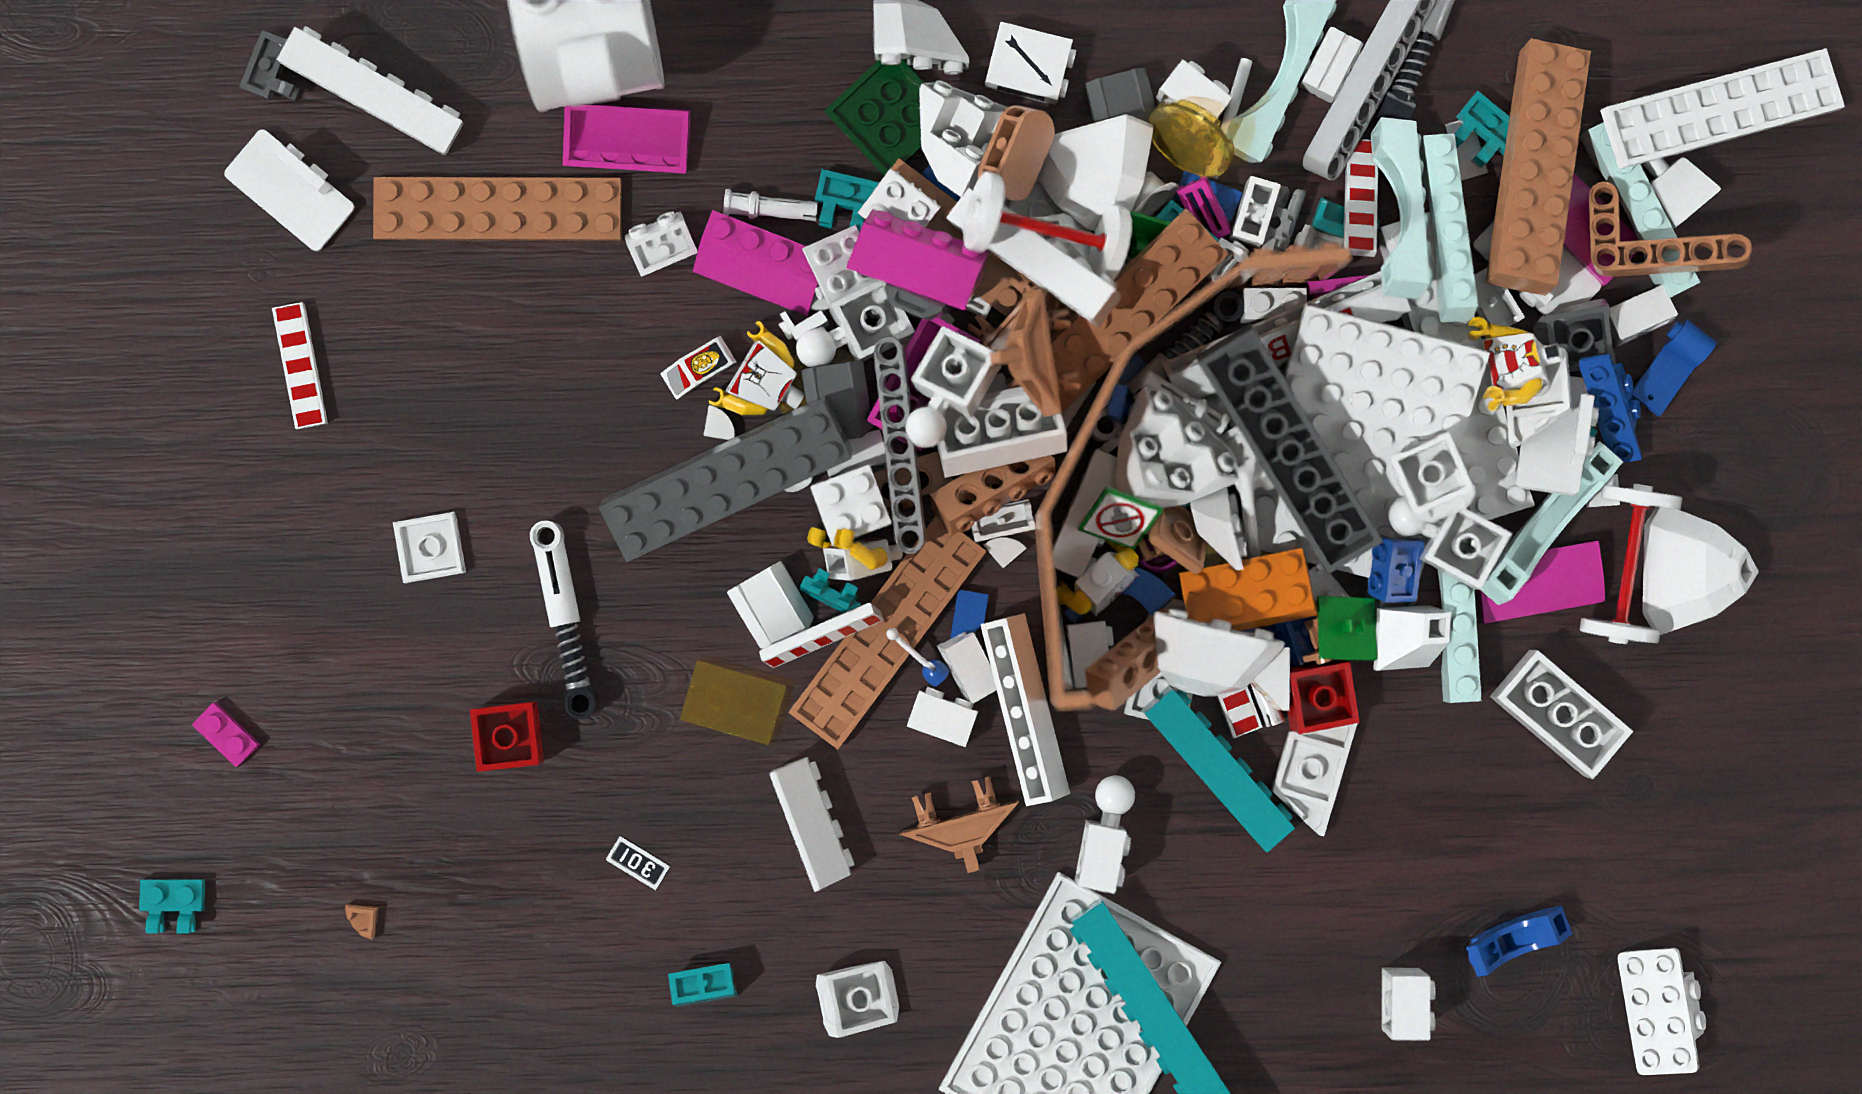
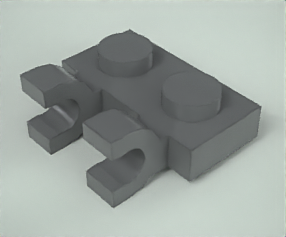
M261 30L239 88L271 100L274 92L297 101L301 90L293 84L279 80L284 65L280 64L277 58L287 39Z

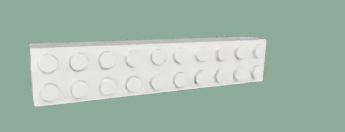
M1431 212L1425 213L1428 216L1426 240L1430 242L1431 246L1428 264L1429 269L1433 271V280L1431 286L1425 290L1420 299L1407 298L1411 311L1401 315L1405 329L1484 350L1482 338L1471 340L1468 336L1472 330L1479 331L1475 326H1468L1470 321L1440 323ZM1400 221L1383 226L1377 230V241L1384 263L1397 245ZM1486 363L1459 450V456L1476 492L1467 508L1486 520L1535 506L1530 490L1516 486L1519 455L1517 448H1511L1509 445L1508 424L1504 407L1500 404L1497 410L1490 411L1487 406L1494 399L1483 398L1486 390L1493 386L1488 363Z

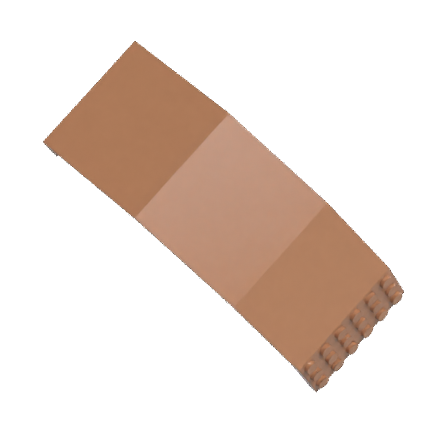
M1328 243L1320 245V248L1314 251H1308L1307 246L1287 248L1288 251L1275 254V249L1272 248L1255 250V254H1252L1129 343L1115 359L1034 516L1049 700L1057 709L1091 707L1090 693L1082 688L1073 687L1070 691H1063L1048 513L1125 362L1219 293L1243 290L1244 288L1305 285L1311 281L1327 280L1350 261L1349 248H1340V243Z

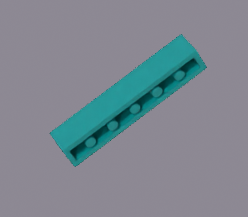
M1168 686L1141 711L1259 846L1268 853L1295 829L1289 822L1293 818L1292 815L1281 803L1277 807L1269 799L1273 795L1272 792L1261 780L1256 784L1249 776L1252 772L1251 768L1241 757L1235 760L1230 755L1229 751L1232 747L1220 734L1215 737L1208 728L1212 726L1209 720L1200 711L1195 715L1188 707L1192 702L1182 690L1177 689L1174 691V689Z

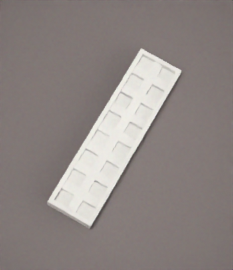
M1826 48L1605 107L1600 111L1618 169L1620 170L1838 111L1844 108L1845 105Z

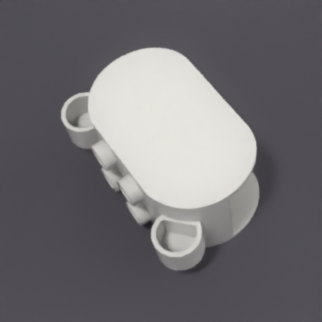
M508 0L524 74L533 102L540 113L547 112L548 109L568 105L575 107L620 98V95L655 88L657 90L664 89L662 61L650 0Z

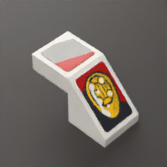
M719 336L682 357L660 374L677 400L687 395L703 382L720 375L735 364L736 360L722 337Z

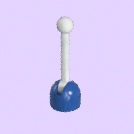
M896 628L887 630L886 635L888 639L895 640L923 665V677L930 685L936 687L947 677L950 668L938 659L927 661L899 636Z

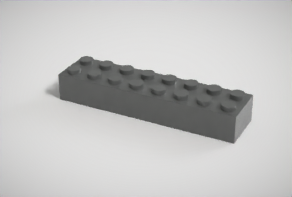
M1247 324L1196 355L1201 369L1327 573L1335 571L1381 544L1383 540L1252 324Z
M825 395L603 498L598 508L626 562H629L844 463L852 458L853 450Z

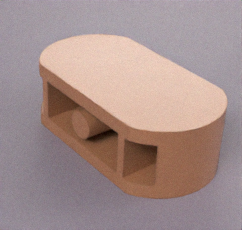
M1013 105L1006 108L1000 116L978 168V179L986 171L999 174L1003 177L1005 199L1020 201L1028 197L1055 137L1054 124L1051 117L1044 111L1024 106Z

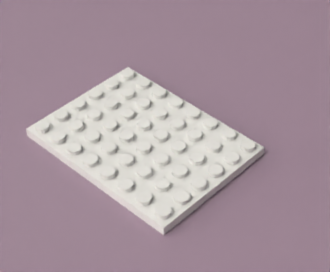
M1305 303L1284 378L1379 534L1391 539L1419 538L1425 541V549L1430 540L1429 537L1422 533L1413 536L1402 535L1396 532L1389 522L1391 505L1398 498L1405 496L1389 457L1430 442L1437 436L1447 432L1450 433L1459 454L1490 353L1487 350ZM1262 486L1254 490V504L1260 550L1275 554L1303 548L1307 562L1313 564L1320 563L1322 565L1275 487L1269 491L1265 490ZM1372 549L1337 570L1369 578L1372 565ZM1422 561V564H1421L1420 576H1421V573H1422V570H1423V566H1424V563H1425L1424 561Z

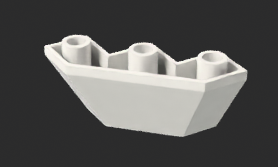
M874 0L875 60H882V64L895 65L901 63L900 59H907V65H913V69L916 70L931 69L932 64H938V70H944V73L948 75L962 74L963 69H969V56L938 9L919 0Z
M937 80L933 83H922L920 87L921 148L937 180L962 197L968 188L974 190L979 180L978 168L1000 116L1008 107L993 102L985 96L974 95L954 88L943 81Z
M1125 114L1057 133L1037 179L1060 209L1087 229L1095 231L1101 216L1111 205L1125 207L1132 211L1145 179L1153 124Z
M1150 387L1141 389L1118 443L1116 483L1119 491L1165 508L1187 504L1239 482L1238 464L1234 452L1170 391Z
M1656 506L1644 525L1643 614L1651 628L1661 630L1660 635L1716 616L1746 594L1759 572L1747 549L1714 523L1678 509Z
M1170 608L1169 613L1156 612L1154 618L1159 670L1171 687L1201 696H1217L1246 688L1284 646V642L1273 639L1274 633L1270 631L1255 629V633L1240 632L1231 629L1230 622L1213 618L1212 623L1197 622L1188 619V613L1178 609Z

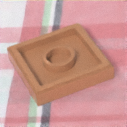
M1181 505L1163 508V511L1151 526L1149 541L1195 575L1203 570L1207 542L1198 534L1193 514Z

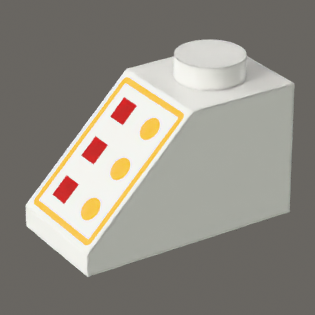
M1283 647L1250 683L1274 709L1289 711L1290 648Z

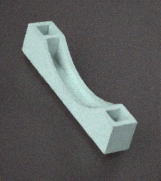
M1336 0L1285 1L1283 10L1286 20V45L1279 72L1269 90L1256 104L1244 113L1232 118L1219 147L1249 163L1262 162L1269 156L1273 147L1271 141L1275 133L1281 129L1285 122L1284 113L1288 104L1295 99L1298 93L1297 84L1301 76L1310 67L1311 59L1309 58L1313 49L1320 44L1324 36L1322 30L1326 21L1332 17L1336 10Z
M1381 117L1371 132L1372 160L1382 170L1391 184L1400 211V233L1397 245L1381 267L1383 296L1420 299L1425 290L1431 286L1433 280V271L1429 269L1428 264L1431 246L1430 242L1426 240L1428 216L1424 214L1423 205L1426 198L1425 187H1422L1421 181L1424 165L1423 161L1419 158L1421 135L1417 134L1416 121Z
M1604 122L1581 134L1579 137L1592 163L1606 181L1613 184L1617 189L1619 201L1633 226L1638 241L1677 238L1641 165L1618 169ZM1672 249L1667 250L1662 255L1666 262H1675L1680 257L1679 252ZM1643 253L1646 261L1648 256L1645 253ZM1695 272L1649 274L1655 287L1663 285L1669 297H1673L1700 283Z
M1455 134L1423 135L1419 158L1423 161L1424 165L1421 180L1428 197L1433 224L1440 323L1470 321L1477 310L1478 302Z
M1600 441L1595 443L1592 456L1586 455L1583 464L1579 493L1575 496L1549 493L1501 552L1480 590L1497 605L1511 600L1531 576L1537 563L1559 533L1606 484L1623 461Z
M1468 539L1459 542L1461 553L1470 552L1471 548L1467 545ZM1438 569L1442 609L1451 612L1449 644L1442 653L1443 702L1481 701L1475 592L1473 588Z

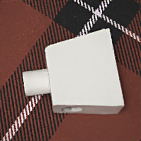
M1684 157L1676 160L1670 166L1663 158L1643 164L1654 177L1650 184L1673 229L1721 190L1715 182Z

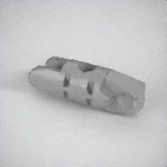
M1280 186L1262 249H1275V254L1283 253V251L1287 250L1306 192L1304 190L1297 189L1293 192L1288 209L1286 210L1290 191L1288 187Z

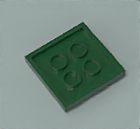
M900 59V64L885 65L882 64V60H878L824 110V114L883 176L887 174L898 158L906 163L921 149L920 87L924 82L902 59Z

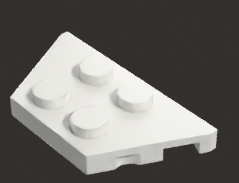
M1538 341L1539 344H1540V348L1546 346V345H1543L1540 341ZM1559 347L1562 356L1561 362L1545 366L1548 383L1543 385L1542 389L1527 404L1506 406L1508 438L1511 448L1518 447L1572 412L1568 353L1565 349Z
M1357 723L1300 735L1294 731H1288L1271 791L1320 836H1324Z

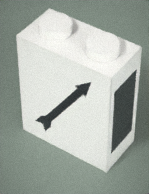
M1000 22L985 81V88L1056 105L1058 97L1065 98L1069 80L1063 79L1066 67L1072 68L1076 54V50L1071 49L1073 40Z

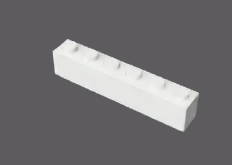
M306 26L303 31L294 27L277 58L280 64L446 156L463 126V121L458 119L460 116L459 112L446 105H443L442 109L431 104L432 97L418 89L414 93L403 88L404 81L389 73L386 78L375 72L377 66L363 58H360L359 62L348 57L350 51L333 42L331 46H328L320 41L321 35Z
M970 188L966 190L946 217L955 228L963 233L966 211L973 192ZM1006 206L1002 209L1004 211L1015 213ZM998 222L994 236L986 249L1099 328L1122 298L1115 289L1117 283L1103 273L1098 277L1090 272L1093 267L1080 257L1073 260L1066 255L1068 250L1055 240L1051 243L1047 242L1042 238L1044 234Z
M1025 613L981 624L1026 806L1054 801L1069 795L1070 790Z

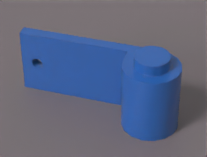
M1688 319L1682 323L1677 320L1666 334L1669 339L1633 388V398L1658 417L1664 412L1693 369L1710 355L1717 344V341Z

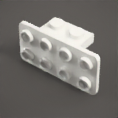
M259 130L224 172L225 177L314 251H320L355 209L354 204L325 180L328 174L314 163L311 167L304 163L301 159L305 155L292 144L285 147L266 130Z
M1494 221L1473 243L1474 249L1487 262L1489 260ZM1563 247L1558 286L1546 296L1519 291V295L1526 304L1535 307L1542 315L1565 307L1588 302L1600 290L1601 284Z
M1570 376L1572 412L1521 444L1516 475L1517 487L1575 496L1579 493L1583 464L1586 455L1592 456L1595 437L1589 436L1590 426L1596 427L1599 408L1593 407L1594 396L1588 395L1583 378Z
M1676 948L1624 951L1618 955V964L1638 1073L1641 1075L1696 1072L1699 1069V1060L1695 1040L1704 1033L1706 1018L1704 1012L1700 1011L1698 999L1701 996L1699 982L1694 979V973L1683 972L1680 952Z

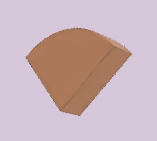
M345 905L346 917L352 927L361 936L374 939L378 907Z

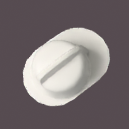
M1146 172L1144 183L1132 211L1152 216L1173 198L1177 192L1178 185L1175 182L1165 184L1152 172Z

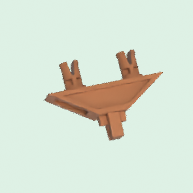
M1020 272L1018 273L1025 282L1024 284L1012 277L1010 279V284L1023 296H1025L1026 292L1041 288ZM1042 288L1046 311L1057 310L1059 300ZM1022 302L997 329L986 321L983 315H977L975 319L982 329L979 330L969 323L968 330L981 340L982 346L994 352L1005 350V343ZM1051 344L1052 355L1054 358V356L1059 351Z
M1039 288L1026 292L1005 343L1006 349L991 352L990 360L991 365L1008 364L1012 376L1044 417L1061 414L1058 392L1077 391L1080 388V383H1067L1068 379L1079 376L1076 371L1055 374L1049 330L1067 329L1071 321L1057 320V317L1069 314L1067 309L1046 311L1043 290Z
M991 776L985 777L986 793H983L977 779L971 781L979 808L976 809L977 811L952 818L937 819L931 792L925 793L926 809H923L918 796L911 797L919 824L915 828L900 831L899 835L954 852L956 859L964 858L968 873L980 870L976 854L983 852L981 844L987 840L1019 803V800L1003 804L997 803Z

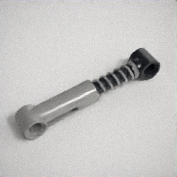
M1436 0L1431 13L1402 63L1403 68L1398 71L1399 78L1394 81L1392 89H1388L1384 95L1376 118L1411 119L1417 100L1414 98V88L1418 86L1417 80L1419 76H1422L1421 70L1423 66H1426L1425 60L1427 56H1430L1429 49L1431 46H1434L1433 41H1439L1455 0Z

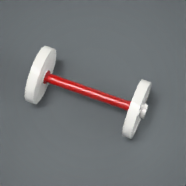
M988 171L981 175L971 194L964 222L963 239L968 250L984 251L991 242L999 222L1091 246L1089 264L1093 268L1090 272L1098 277L1103 273L1112 280L1115 279L1124 263L1130 242L1131 215L1128 209L1117 205L1108 207L1101 216L1095 233L1092 234L1002 210L1004 199L1003 177Z
M1634 484L1633 490L1610 486L1602 487L1601 498L1631 502L1630 506L1633 507L1616 617L1612 621L1581 618L1580 631L1608 636L1609 642L1627 644L1628 640L1659 643L1661 630L1633 625L1628 621L1646 509H1649L1650 505L1680 510L1682 497L1652 493L1653 486Z

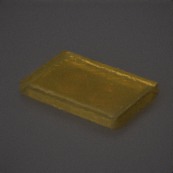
M697 660L680 720L769 745L786 685Z

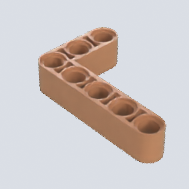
M1600 182L1590 190L1591 259L1594 270L1600 276L1617 277L1739 269L1747 265L1751 259L1750 241L1745 236L1738 234L1621 242L1620 207L1617 189L1609 182ZM1602 193H1609L1613 196L1612 201L1607 205L1598 204L1596 198ZM1608 223L1613 225V232L1607 236H1601L1597 233V228L1601 224ZM1734 245H1740L1746 250L1745 254L1740 258L1729 256L1727 251ZM1706 247L1713 254L1707 260H1699L1694 255L1699 248ZM1670 249L1679 252L1680 257L1675 262H1666L1662 258L1664 252ZM1635 252H1643L1648 256L1647 260L1639 265L1632 263L1630 257ZM1603 254H1611L1615 257L1614 263L1607 267L1599 265L1598 259Z

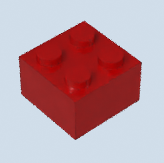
M1333 659L1320 665L1314 662L1290 667L1289 711H1287L1290 730L1300 735L1360 723L1349 661Z
M537 701L470 709L477 772L533 766L544 763Z

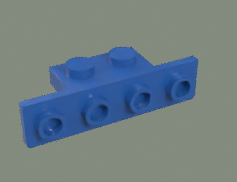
M1610 354L1580 359L1579 367L1588 395L1594 396L1593 407L1599 408L1597 422L1605 446L1620 458L1623 463L1642 460L1643 456L1635 434L1637 418H1641V407L1639 401L1634 400L1632 396L1633 382L1631 375L1625 374L1622 363L1613 364Z

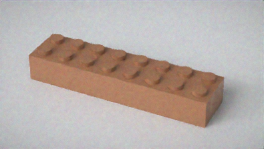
M1531 38L1519 52L1485 280L1486 284L1546 296L1558 286L1591 51Z

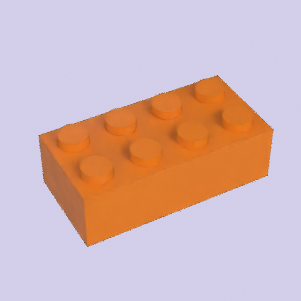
M1303 548L1242 560V570H1236L1230 563L1203 568L1196 575L1191 571L1179 573L1185 608L1188 613L1187 618L1197 622L1212 623L1213 618L1230 622L1231 629L1242 631L1317 616L1307 558Z

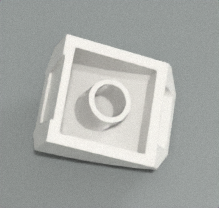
M1449 432L1437 436L1434 440L1409 451L1400 452L1389 457L1416 519L1431 523L1467 508L1476 494Z
M782 561L768 567L727 592L760 648H766L809 629L814 619Z
M885 961L853 966L817 975L816 988L823 1016V1024L829 1036L839 1038L897 1022L899 1002L892 969Z

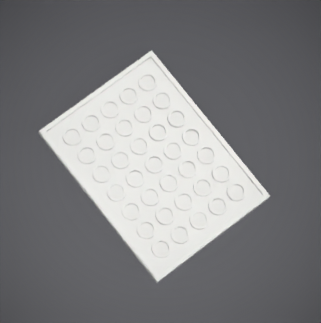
M1058 871L939 1086V1090L945 1094L1150 1093L1162 1071L1155 1060L1160 1055L1154 1046L1148 1049L1138 1034L1143 1029L1137 1020L1132 1023L1129 1021L1121 1009L1125 1002L1119 994L1113 997L1104 983L1108 979L1102 968L1097 971L1086 956L1091 951L1085 942L1079 945L1069 930L1074 926L1070 918L1100 898L1185 1026H1187L1221 961L1088 888L1078 887L1075 880Z

